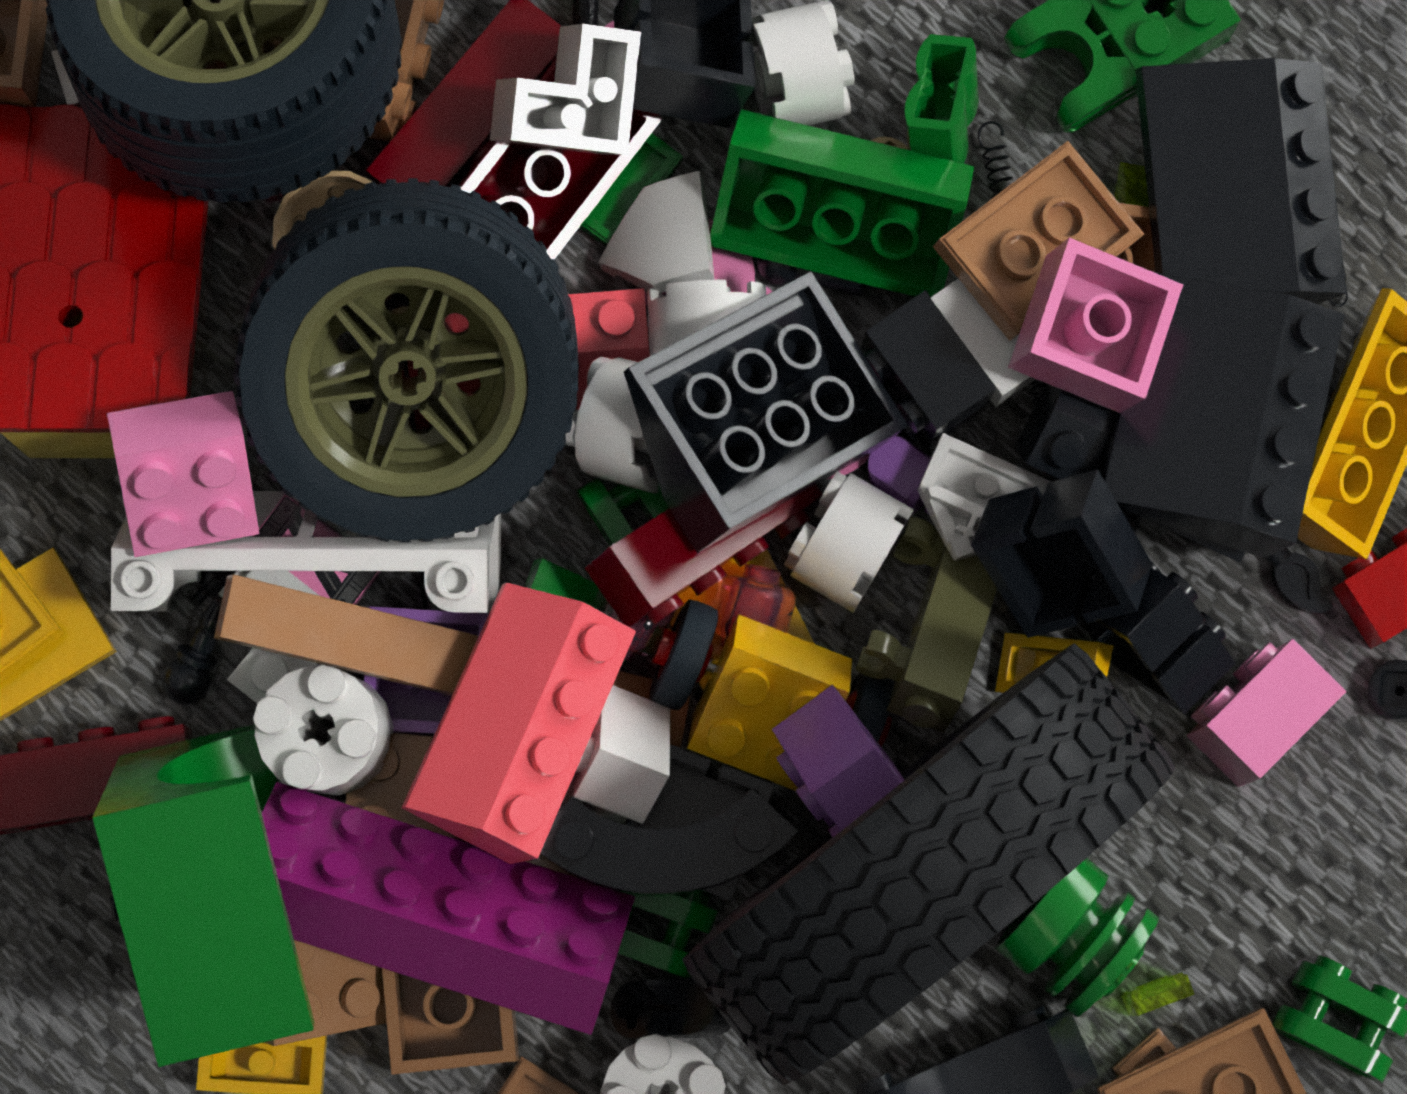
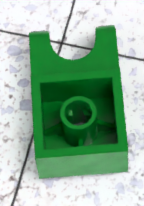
M1048 0L1016 20L1006 33L1004 42L1011 53L1022 59L1042 50L1057 48L1073 53L1081 61L1085 70V80L1063 98L1055 118L1063 132L1073 133L1129 99H1134L1138 96L1136 69L1142 66L1193 63L1228 42L1239 25L1241 18L1229 0ZM1145 6L1156 7L1164 16L1158 11L1148 14L1144 8Z

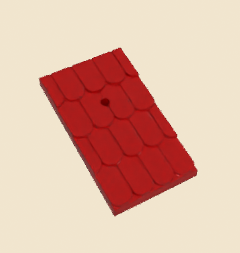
M64 104L52 107L0 105V433L29 458H115L107 413L189 399L191 396L209 200L201 201L192 196L183 197L175 195L170 190L164 191L156 187V184L152 181L146 182L138 178L136 172L128 171L122 165L120 158H114L108 152L106 145L101 144L94 128L89 124L82 107Z

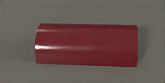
M557 58L539 81L554 83ZM632 109L628 155H601L492 141L458 185L461 186V190L469 193L473 190L481 194V199L489 203L493 200L501 204L500 209L506 213L511 211L518 217V222L523 227L528 226L534 232L536 242H543L549 257L555 259L663 118L655 113Z

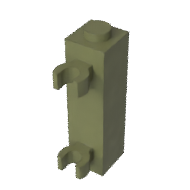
M910 517L904 534H901L893 556L911 565L926 564L931 566L932 570L907 647L902 646L895 637L888 633L872 630L867 646L862 648L855 669L871 678H889L895 681L887 711L904 717L915 726L932 728L944 733L963 702L997 587L977 555L954 561L937 529L923 519Z

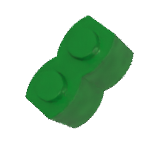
M930 34L924 40L917 53V83L910 90L905 102L904 112L908 150L964 164L968 154L967 127L974 119L979 105L975 44L972 38Z

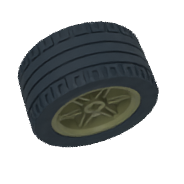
M46 0L48 5L46 7V14L51 25V35L86 118L91 127L94 128L101 144L106 145L108 152L114 158H120L122 165L128 171L136 172L138 178L146 182L152 181L156 184V187L164 191L170 190L175 195L183 197L192 196L201 201L249 202L267 199L278 194L290 193L307 186L319 177H324L336 167L341 166L348 156L359 150L364 141L370 138L374 132V126L386 114V106L391 104L393 98L392 88L397 85L399 79L398 69L401 67L399 50L401 49L402 39L395 0ZM277 41H281L282 43L275 48Z
M409 178L408 182L397 183L396 179H386V183L378 185L375 182L365 184L363 189L355 191L354 188L345 190L344 195L339 198L332 196L325 201L323 206L318 209L314 207L308 211L306 219L303 221L297 220L291 227L290 232L286 236L283 235L277 242L276 249L270 252L251 293L239 335L235 357L236 369L234 372V381L237 384L236 405L242 407L239 418L242 425L246 426L248 430V442L250 446L256 448V458L259 462L266 464L270 469L269 476L274 482H279L283 487L282 491L289 497L294 496L300 501L299 505L304 510H311L317 515L318 519L324 522L329 520L337 524V528L345 532L350 530L362 537H367L368 535L380 537L379 540L387 542L389 540H400L403 543L423 539V542H430L433 539L442 537L448 539L454 537V534L465 531V533L475 531V527L482 524L488 525L493 522L498 514H506L513 510V505L517 501L523 502L529 496V489L532 486H538L544 480V472L553 468L557 453L562 451L566 444L565 434L571 431L572 416L577 405L579 364L573 305L566 290L564 277H560L558 274V265L547 254V248L543 242H536L534 232L528 226L523 227L518 222V217L511 211L506 213L500 209L501 204L493 200L489 203L481 199V194L473 190L469 193L461 190V186L454 184L451 187L441 186L439 181L431 179L429 183L418 182V178ZM401 293L408 297L410 304L408 307L390 310L385 304V299L390 294ZM458 313L467 318L469 326L464 332L455 333L449 328L445 318L449 314ZM349 331L360 344V347L353 351L341 349L337 342L339 336ZM403 360L413 361V369L418 368V375L416 377H404V370H398L399 362ZM477 378L480 379L481 383L479 389L472 393L464 392L457 385L459 382ZM374 397V404L365 411L355 410L350 404V400ZM419 409V412L432 424L429 429H414L411 426L409 417L414 410Z

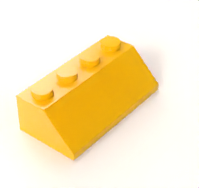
M1382 288L1370 307L1324 414L1297 537L1312 549L1366 560L1407 465V301L1389 288Z

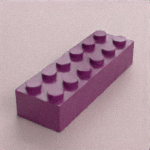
M280 782L275 783L262 811V817L294 940L592 1035L635 896L526 861L509 864L470 843Z

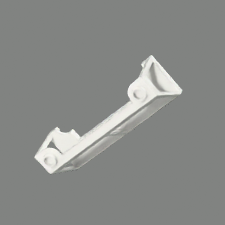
M253 491L259 528L285 495L283 491ZM309 510L305 511L298 534L295 537L247 536L140 557H134L126 516L111 547V611L171 612V600L174 594L186 584L200 582L202 571H424L426 593L430 600L440 609L448 612L489 613L501 588V513L495 516L494 521L490 524H482L475 527V531L465 533V531L455 533L452 538L444 539L442 537L433 539L430 542H423V539L401 543L400 540L382 541L379 540L380 537L370 535L367 537L358 536V533L350 530L345 532L337 528V524L329 520L325 523L344 537H312L318 518L316 514Z

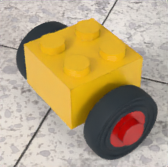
M689 599L684 604L671 630L663 629L651 662L658 665L652 680L649 699L672 710L679 711L689 698L694 685L701 681L704 673V678L708 679L693 713L687 749L796 791L798 787L789 778L776 759L785 750L772 729L832 684L879 745L883 746L892 722V717L888 716L889 711L886 709L894 688V680L889 678L876 679L859 673L850 686L851 658L738 614L720 656L712 655V639L717 626L718 610L695 600Z

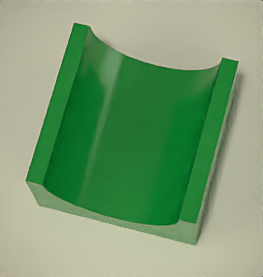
M255 724L120 755L92 817L158 1067L314 1030V1018L262 817V811L276 782H280V780L261 759L255 739Z

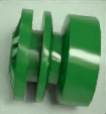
M1088 858L1013 920L994 948L1025 975L1036 970L1047 959L1052 960L1057 966L1044 990L1051 997L1059 994L1073 979L1078 982L1064 1004V1008L1075 1017L1081 1016L1094 1003L1110 995L1120 985L1142 957L1147 940L1159 921V917L1146 908L1134 916L1126 926L1122 924V920L1135 900V897L1129 892L1117 897L1106 908L1097 903L1096 901L1101 895L1109 876Z

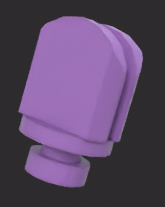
M894 436L877 450L870 453L868 460L869 482L874 487L914 509L912 513L914 514L924 506L917 489L931 457L907 439Z

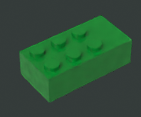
M741 109L728 149L710 233L711 246L916 297L926 290L929 296L932 297L944 289L949 271V266L932 246L962 222L968 202L974 166Z

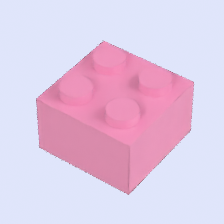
M1069 237L1045 257L1008 368L1122 413L1146 399L1183 284Z
M233 391L107 413L134 557L260 534L244 434Z
M1294 639L1277 648L1271 642H1268L1261 650L1257 649L1232 673L1240 681L1233 689L1226 685L1219 692L1215 691L1191 714L1190 717L1197 725L1186 736L1237 787L1260 779L1347 691Z

